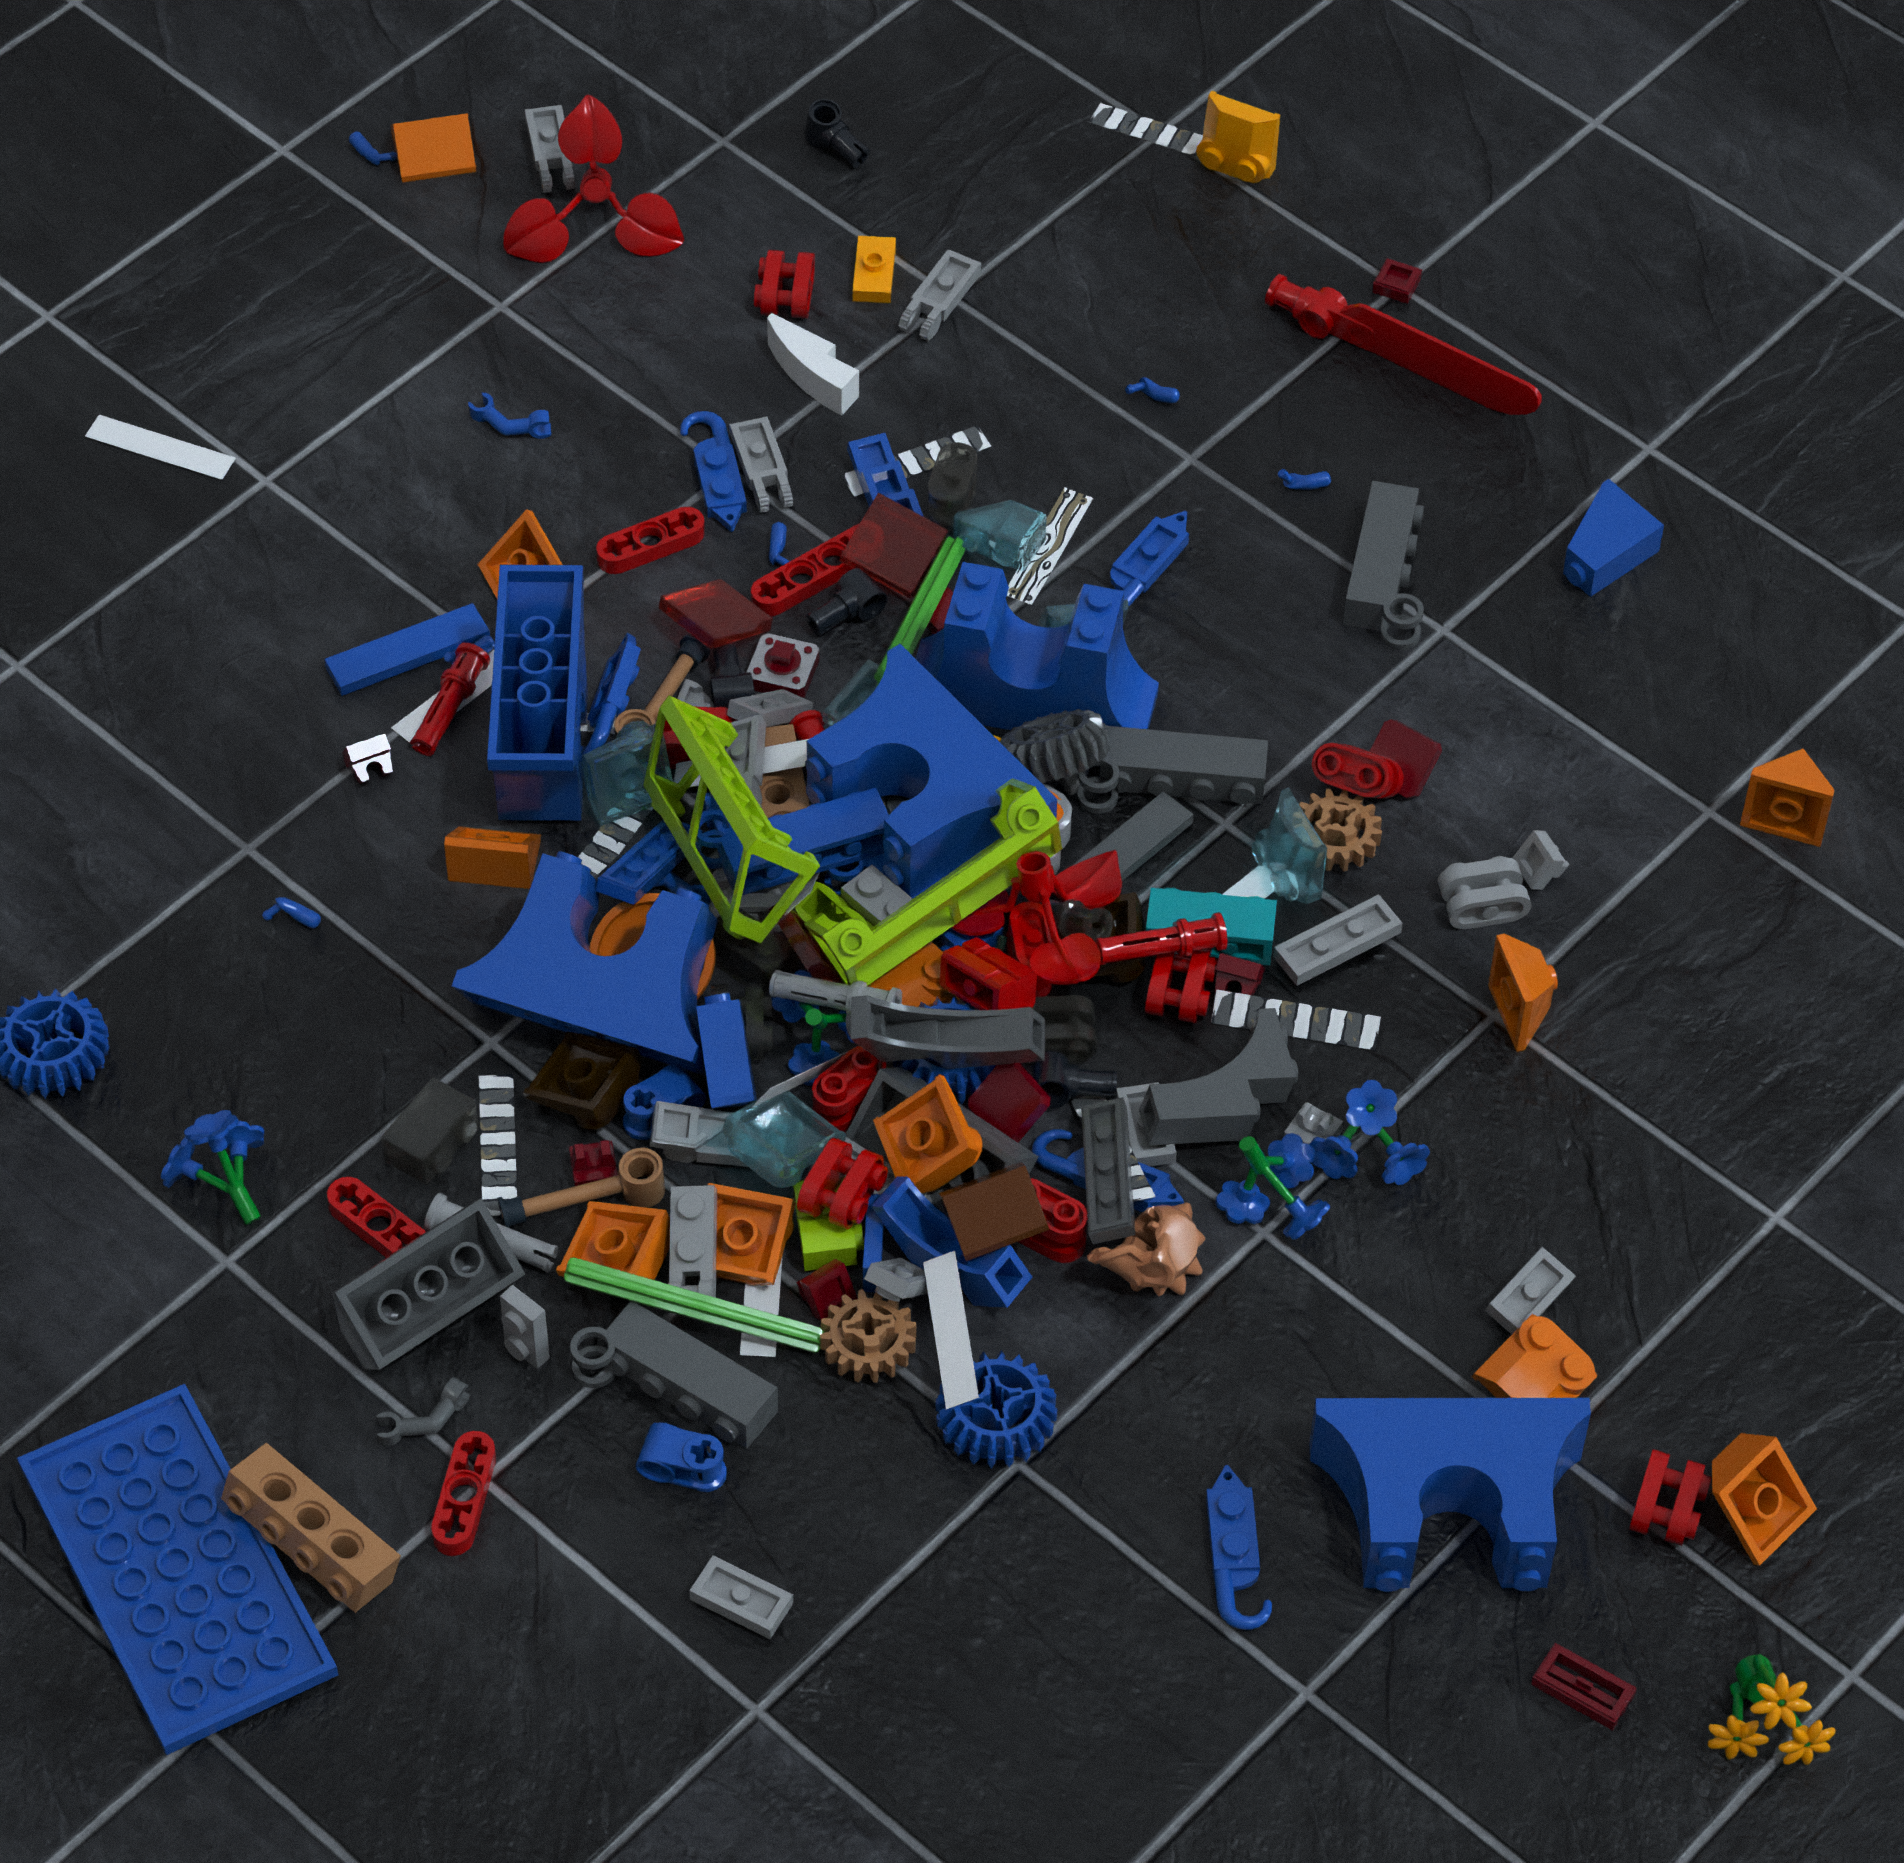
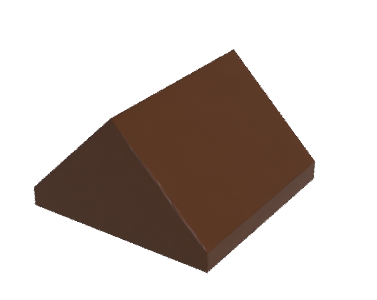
M1022 1162L939 1193L966 1261L1049 1230L1029 1173Z

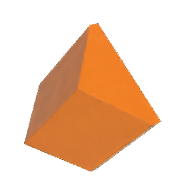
M468 113L390 125L402 182L476 172Z
M526 509L478 563L497 600L500 565H563L531 510Z
M1802 748L1753 768L1740 826L1821 847L1835 790Z
M457 827L445 836L444 841L448 881L530 889L538 857L541 834Z

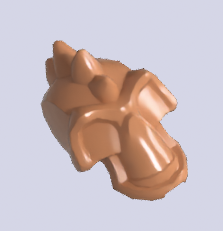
M1186 1202L1175 1206L1162 1204L1147 1208L1135 1219L1134 1236L1125 1237L1123 1243L1114 1249L1098 1247L1092 1250L1087 1255V1258L1090 1262L1106 1267L1130 1283L1133 1291L1138 1292L1145 1287H1152L1155 1293L1161 1296L1167 1288H1170L1175 1293L1184 1295L1186 1291L1185 1275L1199 1276L1202 1274L1203 1270L1196 1254L1198 1247L1205 1241V1236L1196 1228L1195 1223L1192 1221L1193 1212L1190 1203Z

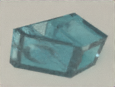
M1013 500L959 511L954 516V539L957 537L964 541L962 546L967 551L977 552L1003 566H1010L1024 572L1046 541L1047 514Z

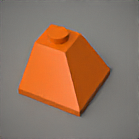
M1504 933L1496 935L1488 987L1516 1052L1526 1049L1550 1009L1553 990L1557 989L1558 980L1554 967L1551 964H1546L1540 949Z
M1740 1433L1712 1460V1493L1754 1565L1760 1566L1817 1508L1777 1437Z

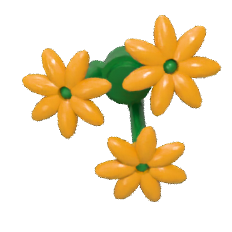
M1761 1654L1748 1656L1737 1664L1735 1673L1738 1681L1729 1687L1733 1697L1732 1715L1727 1718V1727L1717 1724H1710L1708 1726L1710 1733L1716 1736L1708 1741L1707 1745L1709 1748H1725V1755L1729 1760L1734 1759L1739 1750L1746 1756L1754 1758L1758 1753L1755 1746L1764 1745L1769 1742V1738L1766 1735L1755 1733L1759 1727V1721L1753 1720L1747 1723L1743 1721V1700L1748 1699L1754 1703L1750 1707L1751 1712L1754 1714L1767 1713L1764 1721L1765 1729L1770 1730L1775 1727L1780 1717L1789 1728L1793 1729L1792 1737L1794 1740L1784 1742L1778 1746L1781 1752L1787 1753L1783 1758L1785 1765L1795 1763L1799 1759L1802 1760L1803 1764L1809 1765L1813 1760V1751L1816 1753L1830 1751V1745L1826 1741L1835 1735V1728L1831 1727L1822 1730L1823 1724L1821 1720L1815 1721L1808 1728V1726L1801 1724L1794 1712H1807L1812 1709L1809 1702L1799 1698L1807 1689L1806 1682L1801 1681L1789 1687L1786 1674L1782 1672L1776 1678L1771 1662Z

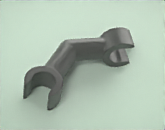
M455 1377L451 1378L442 1391L439 1403L429 1416L400 1419L393 1412L378 1414L376 1417L379 1426H395L391 1432L377 1434L379 1444L392 1446L397 1444L404 1436L438 1433L454 1411L461 1410L468 1402L471 1395L465 1391L469 1385Z

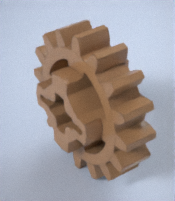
M1326 789L1324 798H1320L1315 793L1310 794L1309 804L1300 802L1298 814H1293L1292 843L1299 844L1298 854L1300 856L1311 854V865L1314 866L1319 861L1325 862L1326 871H1330L1334 864H1339L1343 872L1348 871V864L1350 862L1362 867L1364 857L1373 858L1376 846H1380L1382 819L1379 816H1374L1375 805L1363 806V796L1358 795L1354 799H1350L1346 790H1342L1340 796H1334L1331 789ZM1315 821L1314 829L1310 830V825ZM1363 830V836L1360 839H1358L1359 831Z
M862 1289L858 1291V1299L853 1301L844 1294L841 1296V1308L830 1304L828 1307V1318L821 1319V1329L824 1333L820 1334V1348L825 1350L827 1364L838 1362V1374L841 1376L849 1370L854 1371V1381L856 1382L861 1380L863 1374H870L873 1383L878 1382L879 1372L883 1371L892 1378L895 1376V1364L907 1367L909 1364V1353H915L916 1322L911 1321V1310L909 1307L899 1310V1302L892 1300L888 1302L883 1301L882 1296L878 1293H875L873 1298H867L865 1291Z

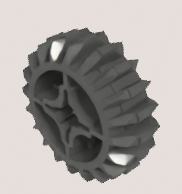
M1080 709L1070 712L1064 710L1061 713L1055 714L1051 712L1047 716L1023 722L1021 726L1013 727L1000 741L1042 784L1046 781H1057L1063 777H1071L1078 772H1085L1086 768L1096 766L1099 761L1103 760L1110 750L1109 735L1100 714Z

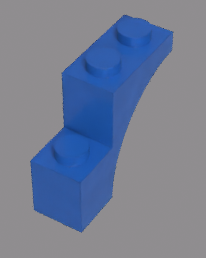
M897 1176L871 1206L912 1264L924 1269L923 1262L955 1251L961 1289L973 1306L1007 1308L1033 1278L1011 1245L966 1261L948 1217L938 1210L917 1189L909 1177Z

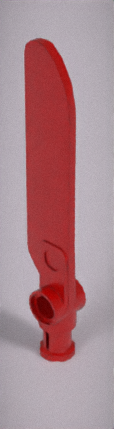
M1278 274L1271 282L1266 293L1265 304L1273 307L1277 305L1293 313V318L1298 320L1301 328L1310 336L1324 338L1328 334L1334 335L1489 409L1508 415H1526L1535 412L1542 403L1541 393L1531 383L1362 303L1348 305L1345 297L1333 288L1323 287L1318 291L1308 286L1304 289L1289 282L1287 276Z

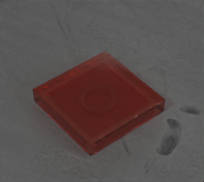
M878 493L842 552L839 561L852 568L862 569L870 578L910 599L945 540L948 530Z
M722 579L663 595L660 597L658 607L710 649L770 631L773 621L772 617Z
M794 910L787 914L785 912L777 923L807 971L815 978L844 984L805 927L804 923L806 922Z

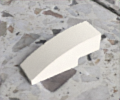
M773 313L767 317L768 346L784 371L803 391L825 407L842 416L859 397V370L836 359L835 344Z

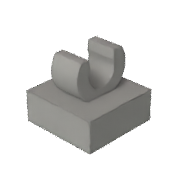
M1533 830L1512 857V859L1518 862L1521 874L1531 889L1543 890L1552 878H1559L1569 866V863L1565 861L1559 852V848L1553 843L1547 832Z
M1305 1102L1285 1130L1284 1136L1289 1133H1295L1302 1138L1303 1143L1310 1144L1315 1137L1326 1139L1329 1136H1339L1342 1131L1343 1121Z

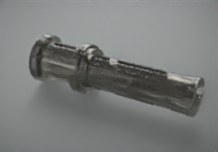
M1012 886L1005 889L1008 896H1010ZM1019 891L1015 906L1022 902H1030ZM1049 898L1052 911L1056 912L1053 916L1057 931L1061 935L1068 936L1074 933H1083L1094 941L1096 938L1110 936L1113 919L1110 911L1101 907L1090 909L1075 899L1060 902ZM1093 922L1099 924L1100 928L1092 927Z

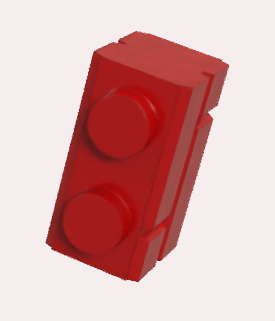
M978 937L963 942L962 946L956 945L943 951L940 965V986L978 1010L1033 1008L1036 1001L1037 973L1029 966L1013 959L1000 949L991 947Z

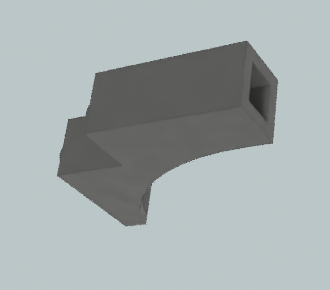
M868 995L851 997V1011L846 1016L848 1035L852 1041L881 1062L932 1058L946 1069L1045 1061V1018L1031 1007L1001 1010H946L902 1005Z
M1275 1008L1259 1009L1248 1034L1246 1047L1224 1067L1197 1079L1176 1083L1149 1084L1139 1109L1149 1145L1239 1141L1249 1136L1255 1122L1259 1121L1260 1104L1286 1102L1292 1086L1296 1085L1298 1081V1066L1296 1061L1290 1057L1287 1048V1030L1284 1025H1280Z

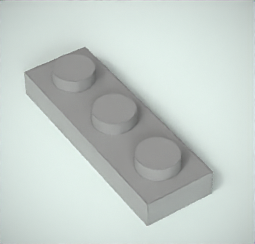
M1378 894L1275 946L1273 957L1295 985L1298 986L1400 934L1403 923Z

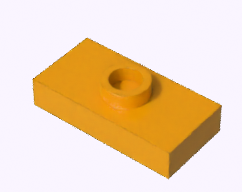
M858 236L853 281V301L891 303L896 254L895 237Z

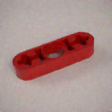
M680 507L606 535L598 541L596 546L597 564L606 573L620 574L700 543L704 538V516L693 507ZM648 535H654L661 539L658 544L651 546L640 542L643 537Z
M339 1178L327 1190L328 1206L331 1215L386 1258L401 1249L402 1242L407 1245L426 1232L357 1178ZM355 1195L356 1205L349 1200L340 1203V1197L344 1196L349 1199ZM377 1216L386 1217L391 1221L390 1226L382 1231L369 1229L367 1223Z
M481 1431L464 1433L455 1442L433 1517L431 1530L434 1546L439 1552L448 1556L461 1555L472 1546L496 1464L494 1441L488 1434ZM474 1449H482V1454H478L474 1464L475 1472L468 1470V1455L472 1454ZM460 1485H470L477 1490L476 1495L468 1501H457L451 1496V1493ZM453 1514L460 1516V1532H456L454 1538H447L445 1532H450L454 1522Z

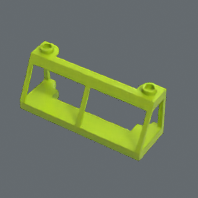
M668 695L659 708L643 786L652 799L651 806L662 816L722 917L724 929L737 939L746 937L762 943L818 870L820 864L815 856L808 851L804 855L793 851L788 846L792 841L791 836L773 828L724 748L725 746L730 747L738 736L732 723ZM666 720L693 763L679 783L655 774ZM700 774L689 833H687L678 818L685 814V809L680 799ZM707 787L743 845L731 905L695 845ZM753 854L799 874L761 923L739 912L749 862Z
M1012 778L997 788L995 791L1000 797V809L997 815L992 817L990 821L1001 837L871 929L862 921L851 917L841 922L832 921L822 912L804 923L844 984L851 985L859 980L866 982L867 986L1011 886V879L1018 877L1017 860L1023 854L1031 851H1040L1047 854L1050 858L1062 850L1059 822L1035 786Z

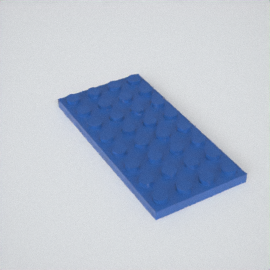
M186 1384L17 1458L20 1470L166 1755L338 1676L337 1666L271 1543L267 1542L261 1533L242 1516L234 1514L221 1499L228 1472L231 1468Z

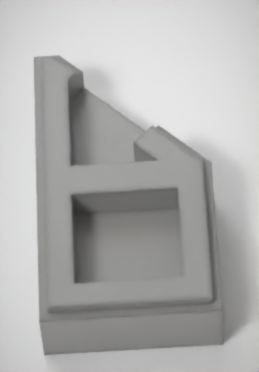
M656 1101L653 1112L650 1147L694 1153L730 1127L735 1121L736 1113Z

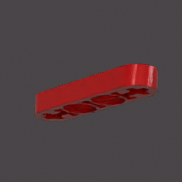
M871 523L857 524L759 578L751 587V606L753 610L765 617L779 615L835 584L848 571L854 568L861 569L876 561L882 556L884 551V537L881 528ZM835 555L844 559L843 563L836 566L828 565L823 561L826 557ZM801 573L807 574L812 578L804 584L795 583L791 580L794 575Z

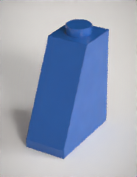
M1607 479L1602 483L1567 547L1563 574L1571 584L1581 588L1591 597L1659 552L1664 525L1615 483Z
M730 993L704 997L705 1005L696 1006L711 1108L720 1110L755 1104L757 1097L741 1001L739 999L731 1000Z

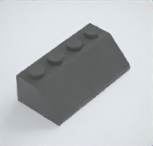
M902 1067L879 1069L845 1136L863 1148L882 1155L884 1161L889 1163L873 1119L877 1116L881 1117L927 1084L921 1078L913 1077L912 1072ZM959 1104L968 1126L976 1129L982 1138L981 1155L973 1166L937 1190L927 1193L930 1194L933 1201L932 1204L946 1213L939 1196L940 1192L1018 1162L1025 1164L1030 1174L1039 1156Z
M478 1198L338 1288L332 1294L340 1330L363 1369L380 1370L526 1274L482 1198Z

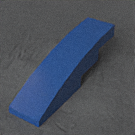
M886 433L848 442L847 451L875 522L883 532L886 546L899 571L933 563L937 553L914 489H909L900 461H895Z

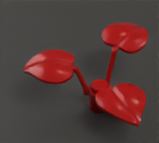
M588 94L567 115L558 133L559 147L568 160L576 164L589 162L590 169L582 177L580 192L558 214H556L552 203L547 199L535 198L526 201L512 214L507 223L503 239L504 250L510 255L533 262L552 261L565 251L569 241V231L561 220L583 199L591 203H600L605 199L611 202L617 213L624 217L615 228V236L626 250L636 255L657 256L671 252L683 244L684 235L675 210L662 196L654 193L639 194L630 200L626 211L617 200L616 194L610 191L612 186L611 176L605 169L600 168L596 162L609 164L618 158L622 148V134L617 121L608 108L598 99Z
M1114 849L1086 859L1063 870L1057 876L1054 875L1053 866L1047 854L1040 851L1027 852L1017 860L1018 877L1011 879L1012 889L1010 896H1008L1006 890L1002 891L951 927L954 931L969 936H981L999 930L1005 922L1004 913L1011 912L1014 909L1019 891H1021L1028 901L1033 903L1042 902L1050 936L1053 941L1038 946L1031 954L1029 959L1030 968L1037 973V978L1046 983L1058 985L1077 984L1080 981H1087L1095 976L1100 968L1101 954L1099 947L1091 937L1083 933H1074L1060 939L1049 897L1052 893L1055 897L1061 899L1064 904H1070L1073 901L1077 907L1082 909H1096L1112 903L1122 891V878L1117 851Z

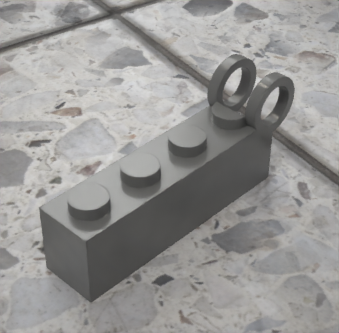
M1372 481L1347 591L1343 625L1380 631L1381 639L1388 647L1396 650H1407L1417 645L1420 640L1421 627L1419 624L1423 619L1424 607L1417 597L1399 593L1400 587L1408 588L1412 565L1405 563L1406 558L1414 559L1418 535L1412 534L1413 528L1421 529L1424 506L1417 505L1419 488ZM1404 603L1415 608L1417 614L1413 618L1402 614ZM1390 626L1397 629H1412L1414 635L1407 640H1396L1388 634L1387 630Z
M1106 726L1110 739L1108 741L1110 750L1107 752V756L1096 764V766H1100V776L1086 778L1085 772H1078L1080 785L1077 789V801L1085 811L1095 814L1106 813L1112 810L1117 804L1118 793L1123 792L1153 794L1155 796L1165 792L1169 796L1194 798L1197 800L1263 804L1268 740ZM1086 790L1092 793L1110 792L1111 798L1105 803L1095 804L1089 802L1084 797V792Z
M630 1301L606 1330L601 1327H586L578 1331L571 1340L572 1373L575 1380L582 1386L601 1388L608 1385L616 1375H625L638 1383L649 1396L663 1398L676 1406L677 1410L684 1417L690 1420L698 1419L711 1427L722 1440L729 1443L734 1441L748 1449L778 1412V1387L636 1302ZM589 1337L603 1339L608 1347L607 1349L602 1346H588L579 1352L577 1350L579 1344ZM591 1356H600L597 1359H588ZM608 1364L610 1365L607 1373L598 1378L587 1377L579 1369L580 1366L585 1369L595 1370L603 1368Z

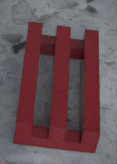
M1554 1643L1532 1677L1531 1682L1532 1686L1612 1731L1616 1727L1620 1716L1622 1717L1626 1711L1628 1703H1631L1635 1697L1637 1690L1633 1685L1557 1643ZM1555 1661L1620 1696L1617 1700L1595 1688L1593 1683L1580 1676L1576 1677L1554 1665Z

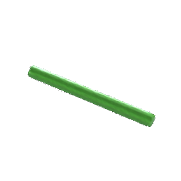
M949 536L943 541L888 650L901 644L911 655L913 654L965 552V548L962 546L964 541L960 537L954 539ZM887 652L874 675L877 681L876 687L880 683L886 669Z
M575 1257L569 1259L564 1273V1281L572 1285L808 1352L818 1353L820 1349V1334L824 1333L821 1327Z

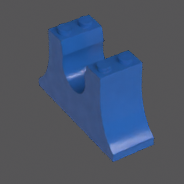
M962 562L944 622V628L934 635L921 639L915 659L982 725L1011 730L1013 727L1021 726L1023 722L1047 716L1051 712L1055 714L1061 713L1064 710L1070 712L1080 709L1100 714L1106 726L1149 729L1158 695L1159 682L1151 678L1137 664L1126 644L1123 632L1124 591L1083 584L1076 599L1070 623L1056 628L1040 627L1020 619L1009 608L1006 601L1009 586L1003 569Z
M500 565L487 754L488 770H492L494 776L498 820L581 821L583 799L581 723H586L588 700L584 636L583 565Z
M901 644L887 651V664L884 675L868 699L851 714L806 741V794L812 804L825 803L845 797L852 792H862L872 788H877L880 796L897 795L909 798V800L901 802L884 820L883 872L886 877L910 897L945 877L1001 837L990 819L997 815L1000 809V797L995 790L1010 779L1014 778L1035 786L1055 818L1057 815V798Z
M558 851L556 857L542 853L524 906L511 929L486 956L465 968L457 970L452 987L471 1003L563 1032L569 1031L635 1047L642 1057L668 1065L678 1063L687 1071L706 1076L696 1006L701 971L719 921L709 910L710 905L700 901L702 896L686 889L677 888L675 894L662 890L646 914L644 931L633 947L614 956L595 955L591 953L589 947L588 933L590 924L598 912L600 892L596 891L597 880L590 874L591 869L581 864L582 859L574 855Z
M1315 1398L1309 1442L1310 1461L1321 1467L1335 1480L1352 1508L1360 1536L1363 1588H1377L1384 1592L1396 1591L1400 1588H1410L1422 1521L1442 1512H1457L1468 1515L1485 1527L1492 1539L1493 1555L1491 1562L1501 1588H1515L1519 1591L1547 1588L1557 1545L1553 1490L1565 1472L1581 1460L1591 1416L1590 1398Z

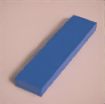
M471 603L325 658V667L341 696L441 659L445 653L456 650L461 643L474 644L484 635L490 636V630L475 605Z
M664 820L657 824L598 877L597 892L634 905L685 858L684 853ZM681 822L687 833H689L690 825Z

